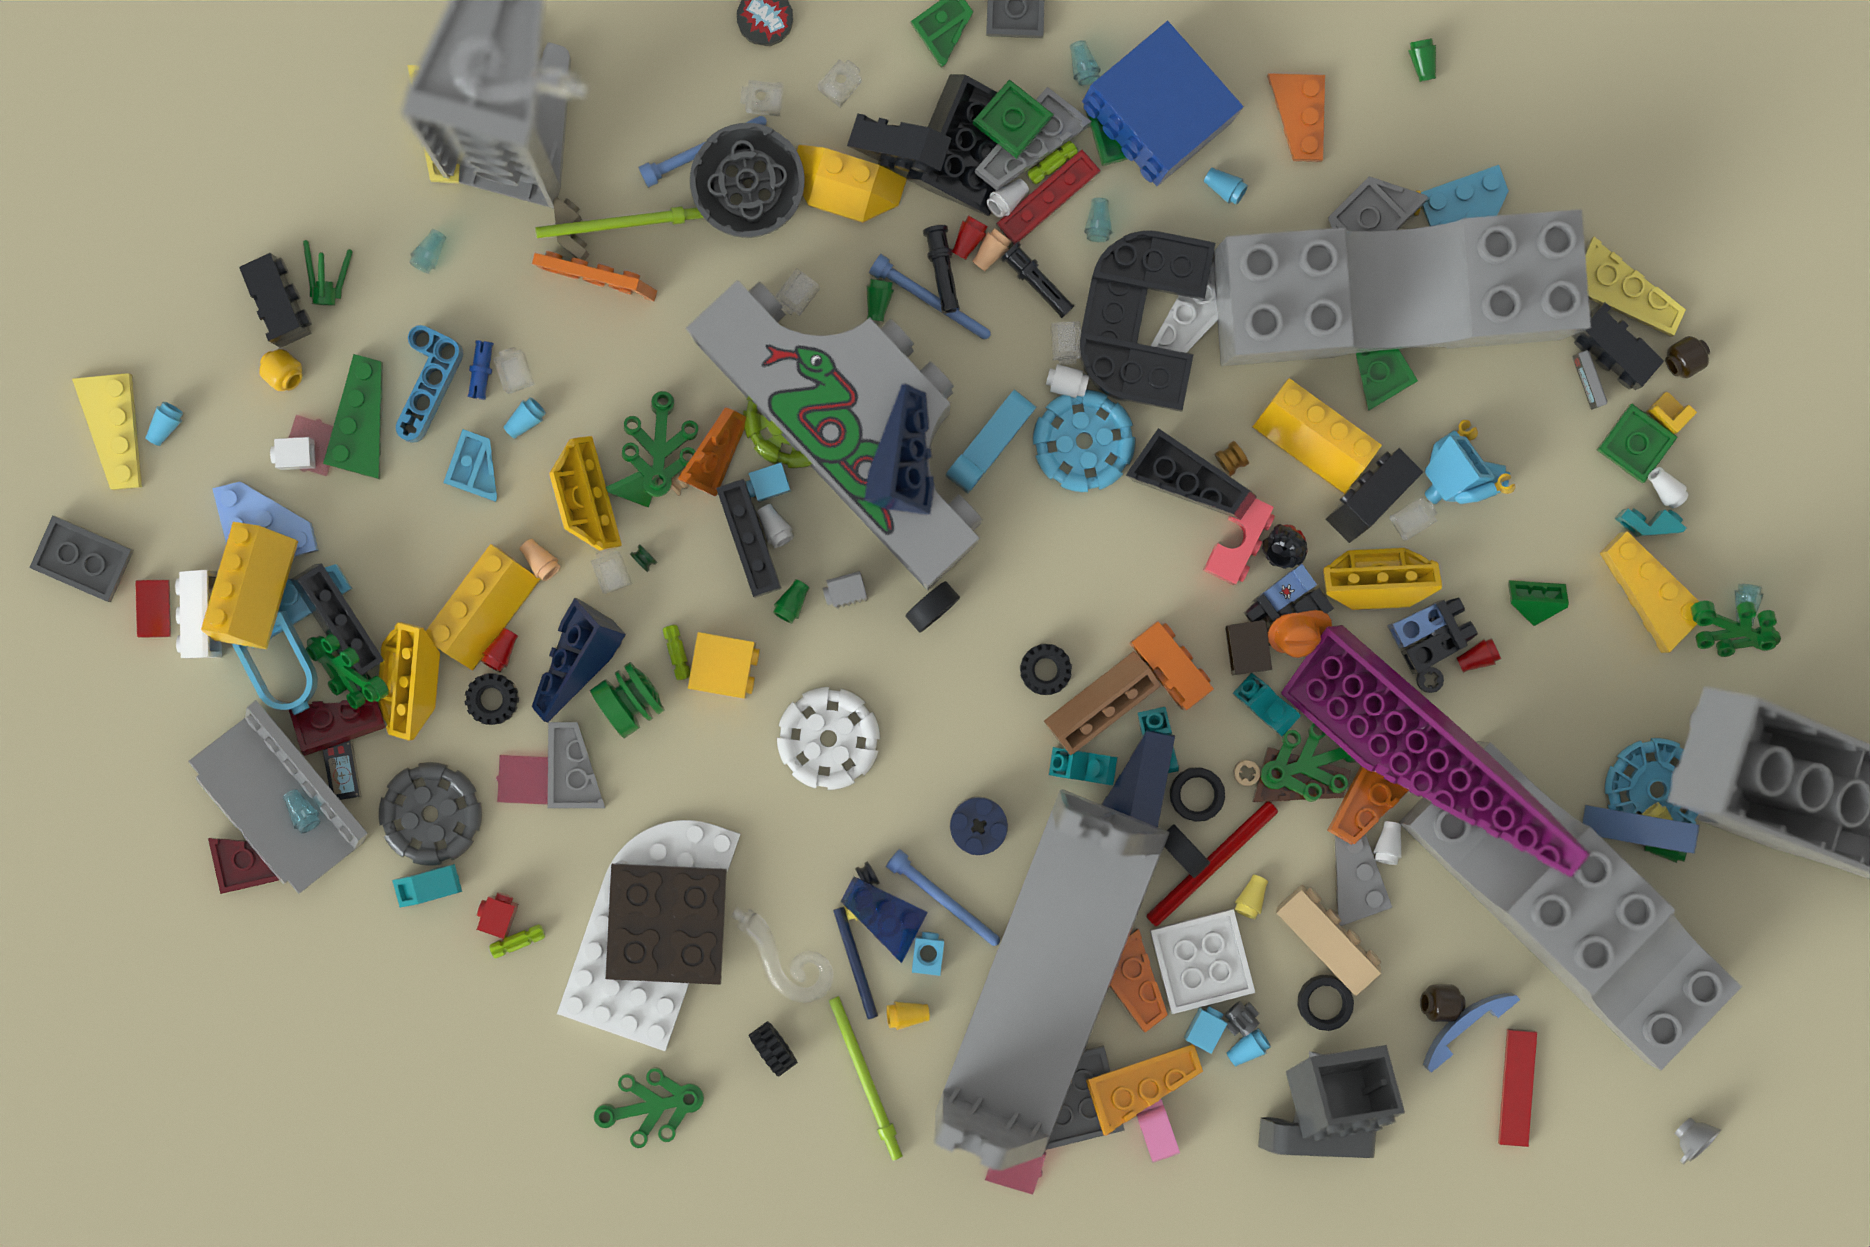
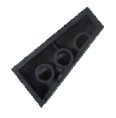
M1159 428L1126 474L1134 482L1239 520L1242 519L1257 497L1248 488Z

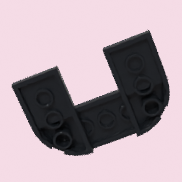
M1138 231L1125 235L1103 252L1093 271L1079 341V352L1086 374L1089 375V379L1099 390L1120 401H1130L1180 412L1183 411L1194 354L1138 344L1137 341L1148 289L1200 300L1205 299L1215 242L1159 231Z

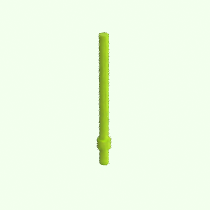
M680 206L672 207L670 211L539 226L535 227L536 238H545L672 222L673 225L683 224L685 220L704 217L697 207L683 209Z
M837 996L830 999L829 1003L879 1126L877 1131L880 1139L885 1141L892 1161L903 1157L895 1138L897 1132L893 1123H889L840 997Z

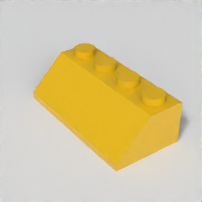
M1290 378L1283 383L1252 426L1253 429L1343 494L1360 476L1382 446V444Z
M233 522L201 630L214 641L267 649L298 541L262 526Z
M490 544L427 628L426 633L438 649L473 671L484 656L482 653L501 633L502 629L507 626L541 579L536 578L531 571L496 545Z

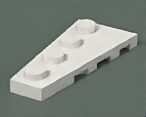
M1213 262L1211 264L1205 299L1200 300L1179 295L1151 346L1187 353L1218 320Z

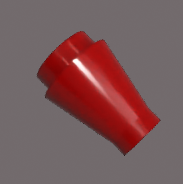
M968 215L965 221L962 220L952 252L966 260L969 254L986 236L985 231L988 226Z
M503 628L501 633L482 653L484 656L481 662L498 672H501L504 667L507 668L518 635Z
M1492 638L1487 641L1485 639L1481 640L1468 651L1456 657L1463 673L1473 669L1496 665L1495 662L1501 659Z

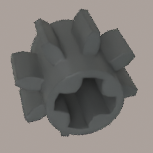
M1239 1001L1225 1013L1224 1016L1229 1020L1226 1027L1234 1036L1240 1032L1245 1037L1259 1025L1260 1022L1255 1017L1260 1013L1250 1002L1244 1006Z

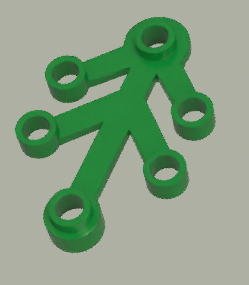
M666 391L655 393L651 400V409L656 414L654 441L641 428V421L638 417L629 416L624 421V431L628 435H632L653 457V468L639 456V447L635 443H626L623 446L622 458L627 462H631L643 475V487L649 495L654 497L664 496L670 491L671 479L681 472L689 462L683 458V455L689 453L693 456L696 451L691 447L683 448L680 451L679 459L664 469L665 458L686 441L695 439L699 429L696 422L691 420L685 421L682 424L681 431L666 442L667 418L674 408V398ZM665 398L668 403L661 405L658 403V400ZM630 422H634L638 427L630 429L627 425ZM687 427L694 428L695 432L692 434H688L685 432L684 429ZM633 449L636 454L628 456L625 451ZM655 478H660L663 481V483L661 485H655L653 484L652 480Z
M1699 601L1691 607L1693 620L1699 626L1713 624L1725 630L1699 632L1695 636L1697 646L1700 649H1708L1715 644L1714 641L1720 640L1716 643L1718 655L1721 657L1733 655L1735 649L1752 646L1762 651L1772 650L1781 641L1780 633L1773 627L1777 623L1775 612L1772 610L1760 612L1757 615L1760 627L1754 629L1752 628V618L1756 616L1754 603L1743 602L1737 606L1740 618L1739 623L1716 614L1713 602ZM1746 637L1742 639L1730 640L1731 638Z
M329 634L326 637H311L307 640L306 651L310 659L321 663L331 678L328 681L329 689L336 696L348 689L350 693L346 695V699L352 708L357 709L364 705L365 698L370 702H378L389 694L387 685L380 677L374 676L367 680L350 668L359 662L358 654L353 648L348 647L337 657L332 655L333 652L340 648V643L333 634ZM354 683H356L358 686L362 688V693L357 689Z
M1313 723L1308 729L1309 736L1297 762L1286 765L1292 749L1296 748L1301 742L1299 732L1289 730L1282 737L1283 744L1276 760L1270 761L1263 766L1261 780L1270 789L1277 790L1285 786L1303 795L1307 801L1315 802L1322 795L1321 787L1316 783L1306 785L1293 778V775L1302 773L1328 786L1332 792L1342 793L1348 787L1347 778L1341 774L1333 776L1318 767L1342 759L1348 763H1355L1357 761L1341 747L1313 756L1319 740L1326 735L1323 731L1322 735H1316L1313 728L1317 726ZM1287 736H1294L1296 743H1290L1287 740ZM1272 770H1277L1280 773L1279 779L1272 776ZM1334 780H1340L1343 787L1337 788ZM1309 788H1313L1316 790V797H1312L1309 795Z
M654 1067L646 1075L647 1082L652 1086L660 1085L674 1095L662 1098L637 1082L632 1074L626 1073L618 1081L619 1088L624 1092L631 1091L646 1102L618 1108L611 1104H602L594 1113V1121L601 1128H609L614 1125L616 1120L649 1113L640 1128L634 1131L630 1137V1143L633 1147L642 1148L646 1145L649 1133L664 1110L677 1107L668 1124L662 1125L658 1131L660 1140L670 1142L674 1139L676 1129L686 1113H693L702 1106L704 1102L702 1090L695 1084L681 1086L665 1076L660 1068ZM654 1071L658 1072L661 1077L657 1082L652 1081L650 1078V1074ZM630 1078L632 1086L629 1088L624 1087L622 1080ZM692 1094L695 1100L693 1103L688 1104L685 1102L684 1096ZM602 1112L609 1113L610 1120L608 1122L600 1119ZM664 1128L671 1129L672 1136L669 1138L664 1137L662 1130ZM636 1134L643 1135L644 1142L641 1144L636 1143L634 1136Z

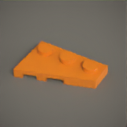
M1268 73L1267 77L1275 96V103L1282 119L1283 129L1293 161L1322 162L1325 75Z
M725 407L678 477V480L716 497L718 493L716 488L722 484L744 431L746 416Z
M1360 766L1327 831L1351 845L1357 843L1390 808H1393L1409 789L1397 783L1394 784L1384 779V776L1375 771L1371 772Z
M1136 929L1128 938L1110 988L1141 1030L1146 1033L1168 1014L1158 984L1155 981L1148 954L1145 952L1140 931Z

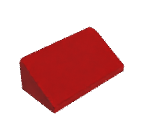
M136 580L137 637H171L169 580Z

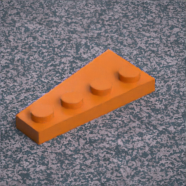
M546 251L545 255L534 254L532 264L542 270L577 280L579 277H583L582 280L601 287L607 283L610 288L629 295L632 294L633 290L643 296L644 299L655 301L657 290L639 280V274L624 271L623 275L614 273V268L598 264L597 268L589 267V262L573 257L571 262L562 260V255L551 251Z

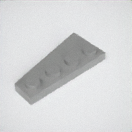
M1047 87L1036 101L1054 114L1053 119L1018 159L997 144L976 168L975 174L998 191L1091 126L1092 121Z

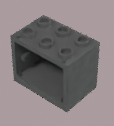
M1387 1045L1309 1057L1286 1071L1303 1139L1314 1137L1315 1142L1328 1140L1332 1138V1135L1340 1133V1137H1348L1357 1134V1130L1365 1129L1366 1133L1382 1130V1126L1395 1123V1118L1405 1113Z

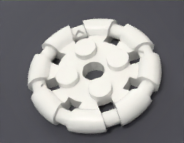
M830 687L815 688L803 693V697L796 703L792 702L783 713L779 723L781 727L780 738H777L779 755L783 764H787L793 771L791 775L803 784L812 788L817 786L828 787L827 790L841 789L854 784V780L861 774L865 775L874 764L878 754L876 750L877 739H880L878 722L874 713H870L864 706L866 702L856 694L842 688L840 691L829 690ZM828 701L839 702L838 711L827 710ZM811 706L816 713L806 719L802 712ZM854 711L861 719L855 726L848 718ZM792 728L801 729L800 740L791 739ZM825 730L835 732L837 736L835 745L826 747L821 743L820 736ZM857 737L866 738L865 749L856 748ZM802 751L809 759L803 766L796 758ZM851 758L855 765L846 771L842 763ZM819 766L830 767L829 776L818 775Z

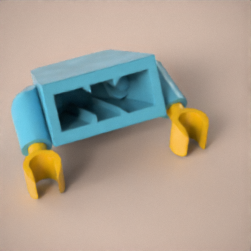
M1469 420L1461 421L1458 426L1459 431L1450 432L1434 444L1429 460L1430 463L1425 469V474L1432 482V485L1425 491V496L1431 503L1437 504L1443 498L1446 502L1467 504L1495 496L1497 491L1510 494L1515 490V484L1508 487L1502 486L1504 481L1511 479V475L1507 473L1500 475L1496 483L1492 482L1495 479L1494 475L1469 442L1478 435L1476 427L1470 431H1465L1471 427Z

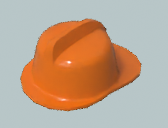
M1320 610L1285 614L1276 619L1270 626L1268 631L1269 644L1274 650L1286 653L1291 657H1305L1312 653L1321 642V635L1327 627L1332 626V620L1327 613Z

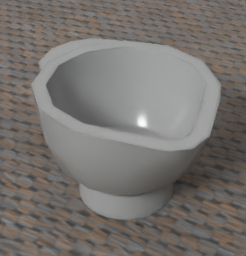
M1692 1118L1685 1121L1675 1132L1680 1138V1147L1684 1153L1680 1162L1685 1164L1698 1157L1715 1140L1721 1129L1703 1122L1696 1123Z

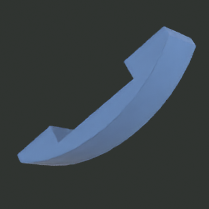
M1585 805L1583 824L1591 827L1600 837L1695 854L1699 825Z
M1502 993L1482 999L1465 1008L1456 1021L1448 1022L1436 1036L1425 1056L1424 1067L1432 1073L1454 1055L1446 1045L1488 1011L1499 1018L1520 1001L1518 996L1513 993Z

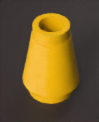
M894 1002L893 1005H887L889 1028L899 1030L929 1021L930 1019L928 1004Z

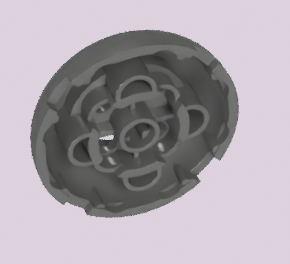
M738 123L718 130L703 144L695 155L691 166L690 189L697 209L714 228L734 237L756 238L778 230L794 215L800 205L804 192V170L796 149L788 139L774 131V129L761 124ZM759 161L766 164V170L762 173L754 170L755 163ZM729 166L738 168V174L735 177H729L726 174V169ZM745 180H753L754 183L751 184V188H745V185H743ZM763 189H767L771 193L770 198L766 201H762L758 197L759 192ZM733 194H740L743 200L739 205H733L730 202Z

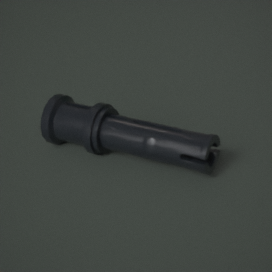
M935 225L923 230V236L927 237L929 247L927 257L930 262H933L941 311L945 314L953 313L960 310L951 269L950 258H952L953 252L949 248L946 233L948 232V226Z
M1018 241L1000 260L1007 262L1017 272L1019 280L1023 281L1025 279L1062 319L1075 305L1037 268L1039 266L1036 259L1032 260L1020 248L1021 244Z

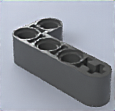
M1260 1118L1258 1147L1271 1153L1297 1156L1374 1158L1376 1132L1366 1133L1365 1129L1357 1130V1134L1352 1136L1340 1137V1133L1332 1135V1138L1315 1142L1314 1137L1303 1139L1299 1123L1280 1118Z

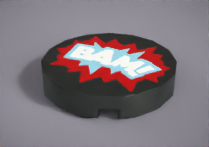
M741 0L737 9V24L742 35L749 42L756 45L772 46L782 42L790 33L793 24V10L788 0Z

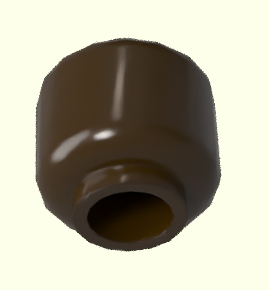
M1687 336L1668 348L1667 357L1665 358L1667 368L1674 376L1690 378L1708 366L1710 349L1705 341Z
M1450 984L1430 985L1420 998L1422 1013L1426 1014L1427 1018L1433 1022L1456 1021L1466 1005L1465 998L1461 995L1459 989Z

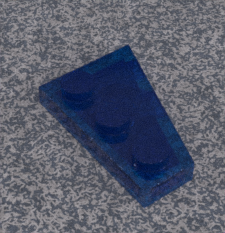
M853 876L840 901L901 963L928 913L924 909Z

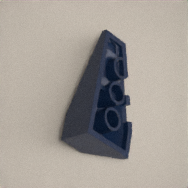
M901 384L868 471L864 500L884 509L927 515L931 514L934 492V476H929L928 459L932 458L931 448L926 447L925 432L929 429L927 398L925 392L909 384Z
M574 598L560 622L558 631L562 632L557 648H551L549 654L550 657H553L549 671L542 675L532 704L535 712L547 723L612 659L626 635L612 619L577 598Z
M1146 730L1130 756L1129 762L1121 775L1119 774L1113 788L1101 805L1158 827L1175 735Z

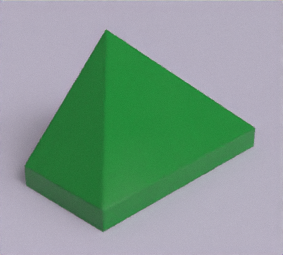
M639 471L606 487L608 493L648 508L653 497L645 491L643 487L644 477ZM659 478L653 479V484L657 485Z
M1509 580L1508 587L1511 604L1533 626L1568 608L1569 600L1566 584Z

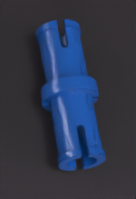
M476 340L473 365L469 367V371L472 373L467 397L486 400L488 375L492 374L490 361L494 343Z

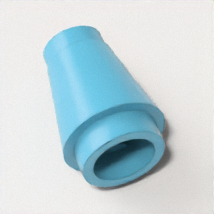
M1213 167L1204 179V183L1228 204L1232 202L1237 205L1248 188V185L1243 182L1244 179L1216 170Z
M530 397L527 401L523 400L503 428L515 439L542 422V417L546 412L536 400Z
M167 402L157 406L145 438L149 442L161 446L162 442L182 422L183 412Z
M1257 1028L1247 1036L1242 1037L1226 1053L1233 1065L1237 1067L1240 1064L1267 1054L1266 1050L1271 1048V1045L1263 1032Z

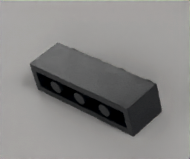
M741 479L716 488L753 597L757 598L782 589L745 480Z
M322 563L312 565L291 579V582L326 636L333 634L338 639L340 648L336 650L337 653L340 655L342 651L351 647L358 654L359 662L350 668L362 676L384 661Z

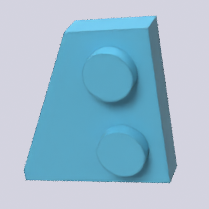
M462 429L443 483L496 502L497 492L490 439Z

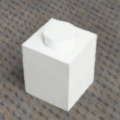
M309 437L274 439V446H271L270 449L271 462L275 463V468L280 470L316 468L315 440Z

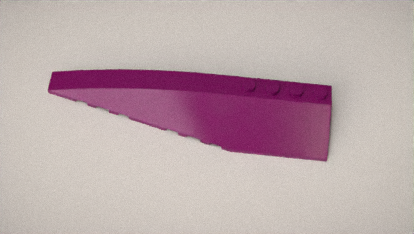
M1343 625L1331 626L1325 629L1321 635V642L1312 653L1306 656L1280 693L1362 767L1371 772L1375 771L1384 776V779L1409 789V792L1418 797L1422 796L1430 800L1433 805L1473 826H1479L1486 830V833L1511 843L1514 848L1522 852H1528L1537 857V860L1569 877H1573L1589 857L1590 853L1501 764Z

